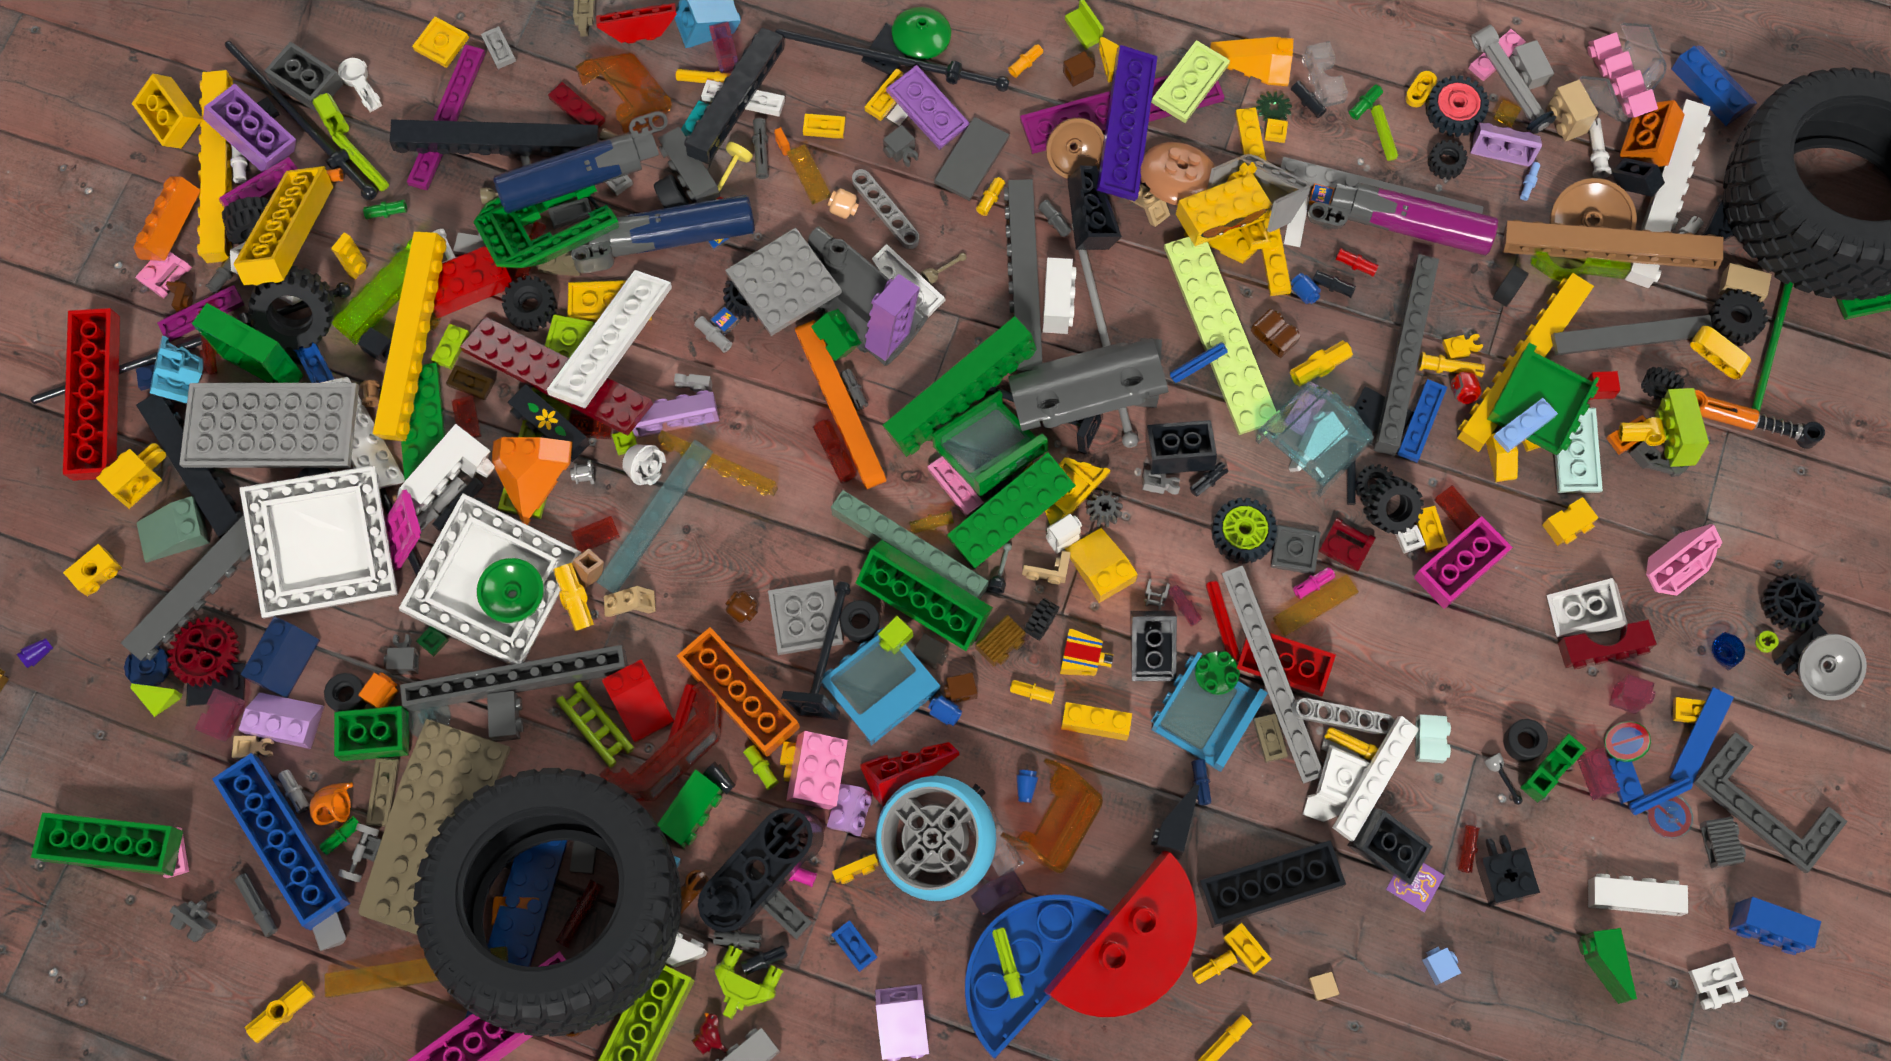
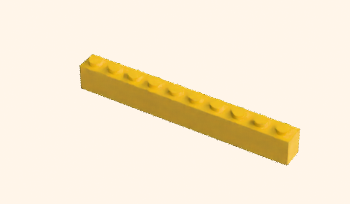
M227 70L202 72V80L200 81L202 98L199 99V104L202 110V121L200 122L201 134H199L201 152H199L198 157L201 170L198 171V177L201 182V188H199L201 191L198 195L200 199V206L198 207L200 225L197 226V232L200 237V243L197 244V252L206 263L225 262L229 258L230 250L232 249V241L228 240L222 219L224 207L219 202V197L232 190V167L230 165L232 148L231 144L203 119L204 106L233 85V79Z
M413 233L373 434L383 440L406 441L410 431L409 423L411 414L414 411L413 403L415 394L418 391V379L422 371V359L426 351V339L430 331V319L434 311V299L438 291V279L442 271L443 254L446 251V240L437 233Z
M1574 273L1568 279L1563 278L1557 287L1560 289L1559 293H1553L1547 301V304L1550 306L1547 310L1542 308L1535 318L1538 320L1536 326L1530 325L1525 333L1528 336L1526 340H1520L1514 348V351L1517 352L1515 356L1509 355L1503 364L1505 367L1503 373L1498 371L1491 381L1495 383L1491 389L1489 387L1486 388L1480 397L1484 399L1482 403L1474 405L1469 413L1472 415L1470 420L1465 419L1458 428L1461 433L1457 439L1478 452L1481 450L1497 427V424L1487 420L1525 347L1530 342L1537 346L1534 352L1545 357L1553 346L1551 335L1563 332L1594 286Z

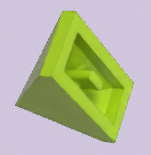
M132 683L130 687L154 717L182 699L183 695L177 690Z

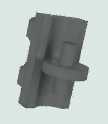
M204 900L199 901L197 904L190 901L188 904L185 902L178 907L174 905L169 911L173 914L170 925L179 930L184 929L186 925L190 926L191 929L187 937L193 942L202 940L206 933L214 931L217 926L208 919L210 914L205 911L208 904Z

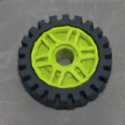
M1237 498L1236 501L1230 500L1227 504H1224L1217 512L1212 524V540H1214L1215 547L1219 549V553L1226 555V559H1234L1233 562L1236 563L1242 561V564H1247L1249 561L1253 563L1257 559H1262L1271 550L1277 536V525L1275 517H1272V511L1270 509L1267 510V506L1264 503L1260 505L1256 499L1251 501V498H1245V500ZM1245 527L1249 530V533L1243 534L1239 528Z

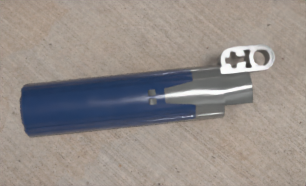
M658 111L635 118L629 124L628 133L495 175L493 180L504 211L509 214L642 170L641 161L659 155L652 134L662 131L667 126L668 120L666 115ZM653 117H661L664 122L663 126L655 127L652 123ZM644 119H648L651 131H648V127L643 128L641 133L633 130L635 123L644 125L646 124Z
M740 195L616 217L619 228L590 241L588 245H582L573 249L571 256L579 273H590L610 269L614 264L613 257L753 234L755 225L751 203L747 195Z

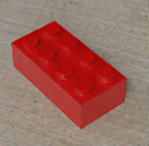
M486 246L442 263V271L438 279V291L434 299L433 312L437 319L499 294L506 287L510 289L509 283L512 282L507 267H497Z

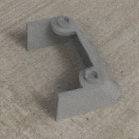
M1252 154L1242 155L1211 169L1207 189L1226 183L1228 177L1232 173L1238 172L1239 167L1246 162L1247 166H1249L1251 162H1254L1257 170L1253 175L1272 203V212L1267 228L1269 232L1291 223L1309 195L1311 187L1309 182Z

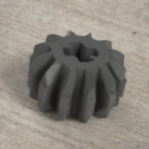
M1100 491L1099 496L1093 494L1092 500L1087 501L1089 508L1086 509V514L1091 515L1090 522L1097 520L1098 527L1102 522L1106 528L1109 527L1110 522L1116 524L1117 518L1122 516L1120 510L1123 508V504L1118 503L1119 497L1112 498L1111 491L1108 492V495H1105L1103 491ZM1103 506L1107 507L1106 512L1101 510Z

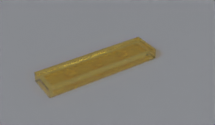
M1346 574L1273 617V620L1285 637L1357 595L1359 591Z

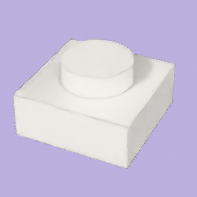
M1417 525L1412 529L1406 528L1407 532L1405 533L1398 532V534H1395L1404 554L1425 546Z

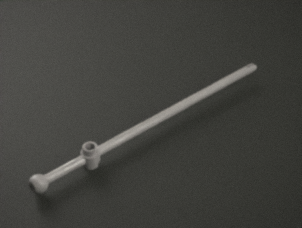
M1078 250L1102 347L1110 345L1087 250ZM1127 408L1118 409L1124 430L1122 443L1127 448L1135 447L1139 440L1137 434L1132 431Z

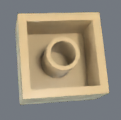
M1580 80L1558 87L1546 108L1547 112L1553 111L1552 116L1557 117L1554 123L1558 134L1563 137L1565 142L1587 134L1598 115L1597 109Z

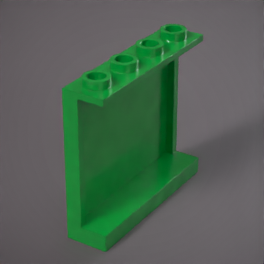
M1529 342L1517 361L1487 420L1505 427L1544 398L1558 414L1526 440L1558 455L1562 450L1566 451L1571 444L1572 439L1569 437L1572 432L1575 433L1579 428L1581 422L1578 419L1580 415L1584 416L1590 406L1587 403L1589 398L1593 399L1599 387L1596 384L1599 378L1596 377L1592 382L1535 353L1534 351L1537 346Z

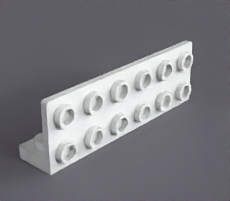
M348 377L320 383H351ZM358 395L351 464L354 469L375 466L380 489L403 483L405 481L404 475L384 440L373 434L374 422L365 406L362 405Z

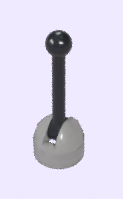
M1497 753L1484 761L1489 770L1500 774L1514 797V803L1520 805L1523 799L1517 795L1502 770L1504 760L1501 754Z

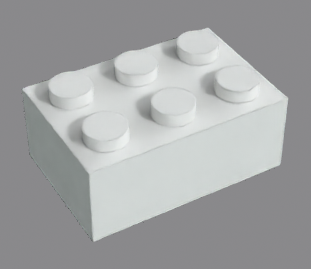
M1047 258L1043 333L1068 334V327L1073 326L1076 267H1072L1073 259Z

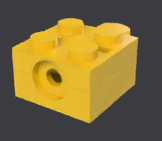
M156 443L150 444L138 456L131 449H128L120 454L117 460L109 467L104 468L96 479L116 499L130 509L162 480L152 469L166 458V453Z

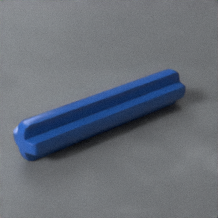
M1220 342L1170 372L1171 379L1177 383L1228 352L1226 345Z
M1684 777L1631 802L1629 809L1633 815H1637L1690 790L1693 784L1688 777Z

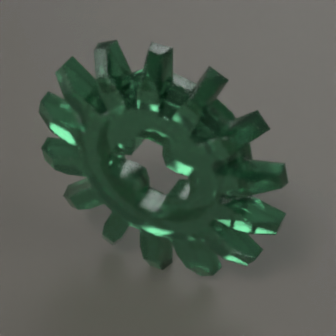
M1269 91L1266 92L1268 97L1260 95V98L1263 100H1257L1256 103L1260 104V106H1257L1256 110H1261L1257 114L1259 117L1265 116L1263 121L1267 119L1281 120V117L1286 121L1288 118L1285 113L1291 115V111L1287 108H1292V105L1286 104L1290 99L1282 100L1284 97L1283 93L1279 97H1277V91H1274V96ZM1270 103L1273 105L1277 103L1278 110H1270Z

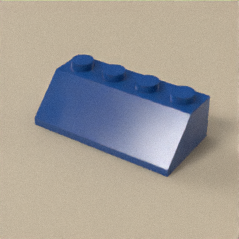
M1693 46L1678 57L1671 68L1706 106L1710 107V110L1725 126L1757 104L1703 46Z

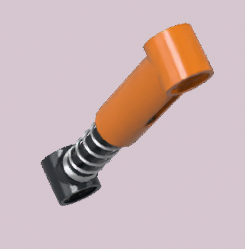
M1695 390L1703 418L1751 431L1761 428L1763 431H1772V434L1775 432L1779 433L1780 436L1782 434L1787 435L1789 438L1795 439L1797 444L1804 449L1813 448L1825 436V429L1818 422L1792 424L1791 421L1776 420L1773 416L1769 418L1765 414L1760 415L1759 410L1708 397L1704 392Z

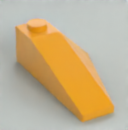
M1266 37L1211 42L1210 49L1230 60V64L1226 69H1235L1244 73V76L1249 78L1253 76L1262 80L1261 82L1267 85L1288 86L1294 39Z

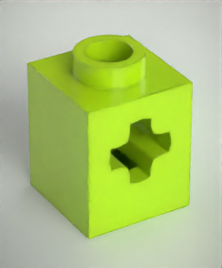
M896 616L878 634L879 645L886 652L891 651L895 655L913 637V630Z

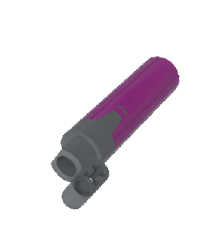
M1360 182L1357 188L1337 183L1330 205L1321 202L1311 205L1307 215L1311 223L1332 229H1340L1347 220L1484 256L1490 252L1498 228V219L1495 217ZM1320 209L1323 212V216L1320 218L1314 217L1312 210ZM1328 211H1329V212H1330L1329 218H1328V220H1325V218H1326V216H1327V214H1328ZM1336 214H1339L1340 219H1342L1339 223L1335 222L1334 217Z

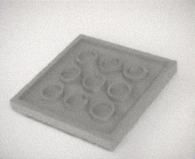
M796 228L726 269V274L771 336L842 293L841 288Z

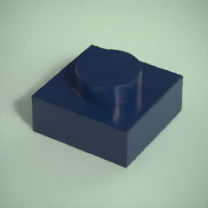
M155 364L136 368L138 388L141 391L150 389Z

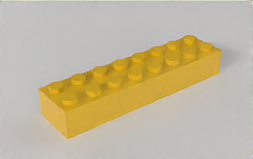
M324 166L285 172L234 262L243 285H259L267 282L278 283L284 281L333 189Z

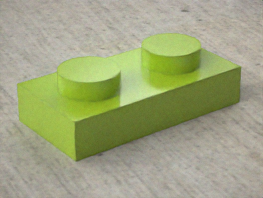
M449 324L431 358L432 362L452 370L462 351L460 346L470 335L469 331Z

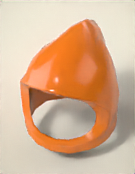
M352 782L331 784L314 794L309 810L315 824L327 825L334 821L345 822L348 820L351 802L347 789L353 787Z

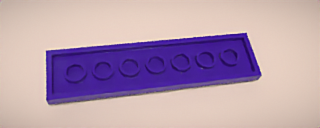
M1120 45L1117 49L1097 191L1136 201L1139 194L1141 164L1144 158L1158 56Z

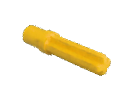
M677 69L676 80L706 83L707 80L724 83L725 78L730 76L731 73Z
M1329 727L1325 733L1326 739L1364 756L1367 760H1372L1378 751L1376 746L1367 744L1336 728Z
M1242 1014L1197 1061H1218L1252 1026L1250 1020Z

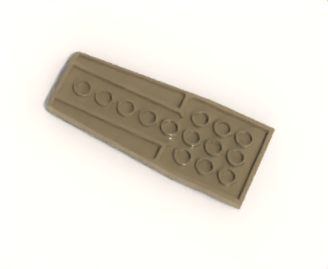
M426 719L393 802L359 907V914L361 916L417 935L416 931L419 926L415 925L413 907L418 902L413 900L415 883L421 879V877L417 876L421 859L428 857L425 850L432 836L437 837L440 834L438 827L447 816L452 817L455 815L454 809L465 799L470 801L473 798L474 792L487 784L490 787L493 786L495 780L499 779L511 750L509 746Z

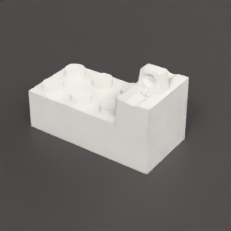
M455 424L402 484L397 498L402 490L407 489V492L411 495L416 515L421 511L426 512L432 505L435 495L440 496L446 489L449 478L454 480L461 470L471 478L477 473L487 478L495 468L488 459L490 450Z

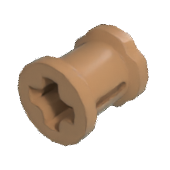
M367 380L360 384V388L363 389V399L361 402L365 407L378 406L380 399L378 395L380 383L378 381Z

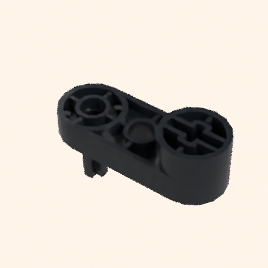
M783 808L775 810L768 815L705 884L700 892L698 909L704 923L713 930L720 932L739 930L749 924L803 863L811 860L823 846L824 831L817 816L808 810ZM795 814L789 822L783 820L787 816ZM790 830H796L792 835L789 833ZM791 837H793V838L795 839V841H789V840H790ZM795 849L801 852L796 857H789ZM757 860L761 861L765 867V873L759 880L752 874V865Z

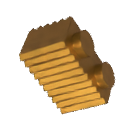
M1006 615L976 643L975 649L993 667L998 663L1002 665L1010 657L1008 654L1012 649L1018 650L1025 643L1026 633L1009 615Z

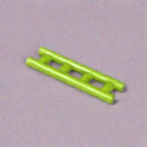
M578 682L573 686L577 691L576 694L568 700L560 696L556 702L611 768L617 763L613 758L622 749L630 753L634 750V747L582 683ZM583 699L591 709L580 717L572 707ZM597 716L604 726L593 733L586 723ZM610 732L618 742L607 750L599 740Z

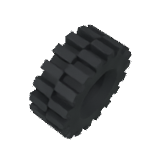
M526 276V280H522L519 277L517 278V283H514V281L510 282L511 288L506 287L504 290L506 295H502L504 302L502 307L513 326L515 325L519 330L523 327L524 331L529 332L530 328L533 331H538L537 327L541 326L543 329L546 327V322H552L551 315L557 314L555 309H558V304L552 288L545 280L542 279L540 281L539 277L536 276L532 280L531 276ZM528 299H536L538 301L537 307L530 311L524 310L522 304Z
M1731 290L1727 294H1723L1709 311L1713 329L1733 344L1737 342V346H1742L1744 343L1749 344L1762 332L1768 321V317H1765L1768 312L1767 309H1762L1765 304L1763 301L1760 303L1757 301L1759 299L1758 296L1751 297V292L1749 291L1742 294V290H1737L1735 293L1734 290ZM1738 311L1742 313L1746 322H1736L1732 318L1731 312Z

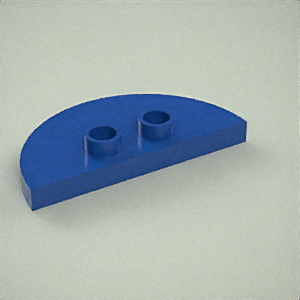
M1044 895L1030 898L1008 908L985 929L971 953L967 966L965 1000L972 1028L979 1042L994 1060L1050 1000L1051 997L1044 992L1046 987L1111 911L1097 903L1076 896ZM998 928H1005L1017 972L1020 974L1019 979L1024 995L1018 998H1010L1007 984L1004 982L1003 970L992 935V931Z

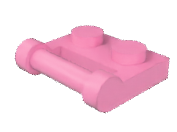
M169 252L165 261L150 260L135 278L164 299L168 295L167 292L169 290L166 287V282L178 280L185 272L188 273L192 267ZM176 266H178V268L169 276V278L161 286H159L166 279V277L176 268Z

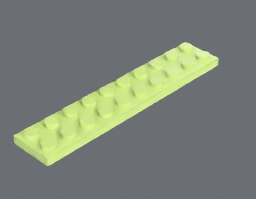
M1186 237L1165 244V252L1205 351L1220 342H1223L1228 349L1225 355L1214 360L1210 365L1238 435L1279 422L1280 419L1208 242L1194 246L1191 239Z

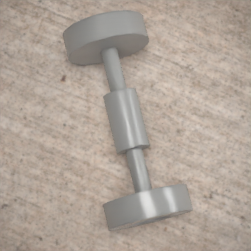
M357 823L355 830L364 832L360 844H357L350 871L340 869L338 876L360 883L362 876L354 873L365 851V841L368 834L378 836L380 830Z

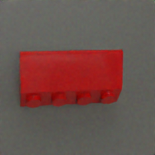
M1269 633L1290 687L1322 697L1336 654ZM1245 638L1236 669L1262 677L1248 640Z

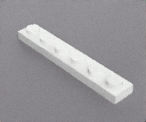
M1403 716L1396 718L1332 827L1349 841L1355 840L1419 730Z

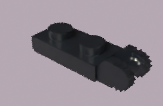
M1817 622L1788 646L1774 663L1776 665L1782 664L1789 657L1794 663L1788 666L1784 673L1787 676L1798 668L1799 658L1804 648L1815 638L1828 633Z

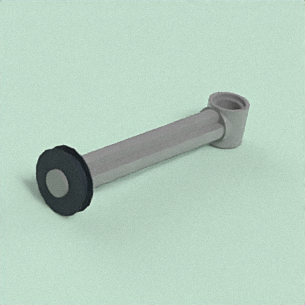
M1489 24L1472 34L1471 39L1475 48L1479 52L1486 54L1531 122L1526 129L1531 130L1530 133L1536 134L1552 124L1557 117L1552 116L1553 111L1547 113L1543 111L1499 45V36L1495 28Z

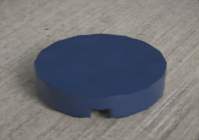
M158 648L159 653L150 661L148 659L140 661L135 655L129 654L124 665L126 677L133 684L158 686L166 679L170 672L169 667L171 663L167 661L169 658L167 653L163 649Z

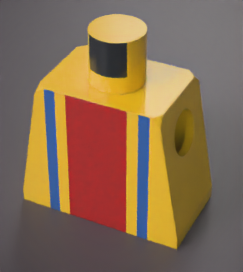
M1069 628L1060 674L1095 676L1098 665L1111 668L1114 655L1101 652L1102 640Z

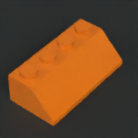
M170 176L165 181L160 196L155 200V206L151 214L147 216L145 225L137 235L136 243L133 247L140 260H166L201 191L183 177Z

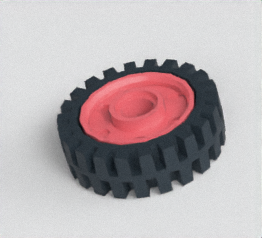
M1455 75L1450 76L1449 80L1445 77L1442 81L1436 83L1426 103V115L1429 116L1428 120L1430 123L1434 122L1433 127L1435 129L1440 127L1439 132L1444 133L1448 131V136H1452L1455 133V137H1460L1462 133L1463 136H1467L1469 132L1472 134L1475 132L1479 122L1483 123L1489 109V99H1487V92L1483 93L1484 88L1482 86L1477 87V81L1471 83L1472 78L1467 77L1466 80H1463V76L1459 75L1456 79Z

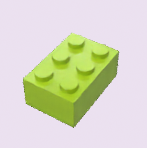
M1694 388L1668 389L1665 397L1661 400L1658 410L1655 411V417L1660 418L1663 422L1666 437L1664 442L1665 457L1669 460L1670 467L1695 466L1709 444Z

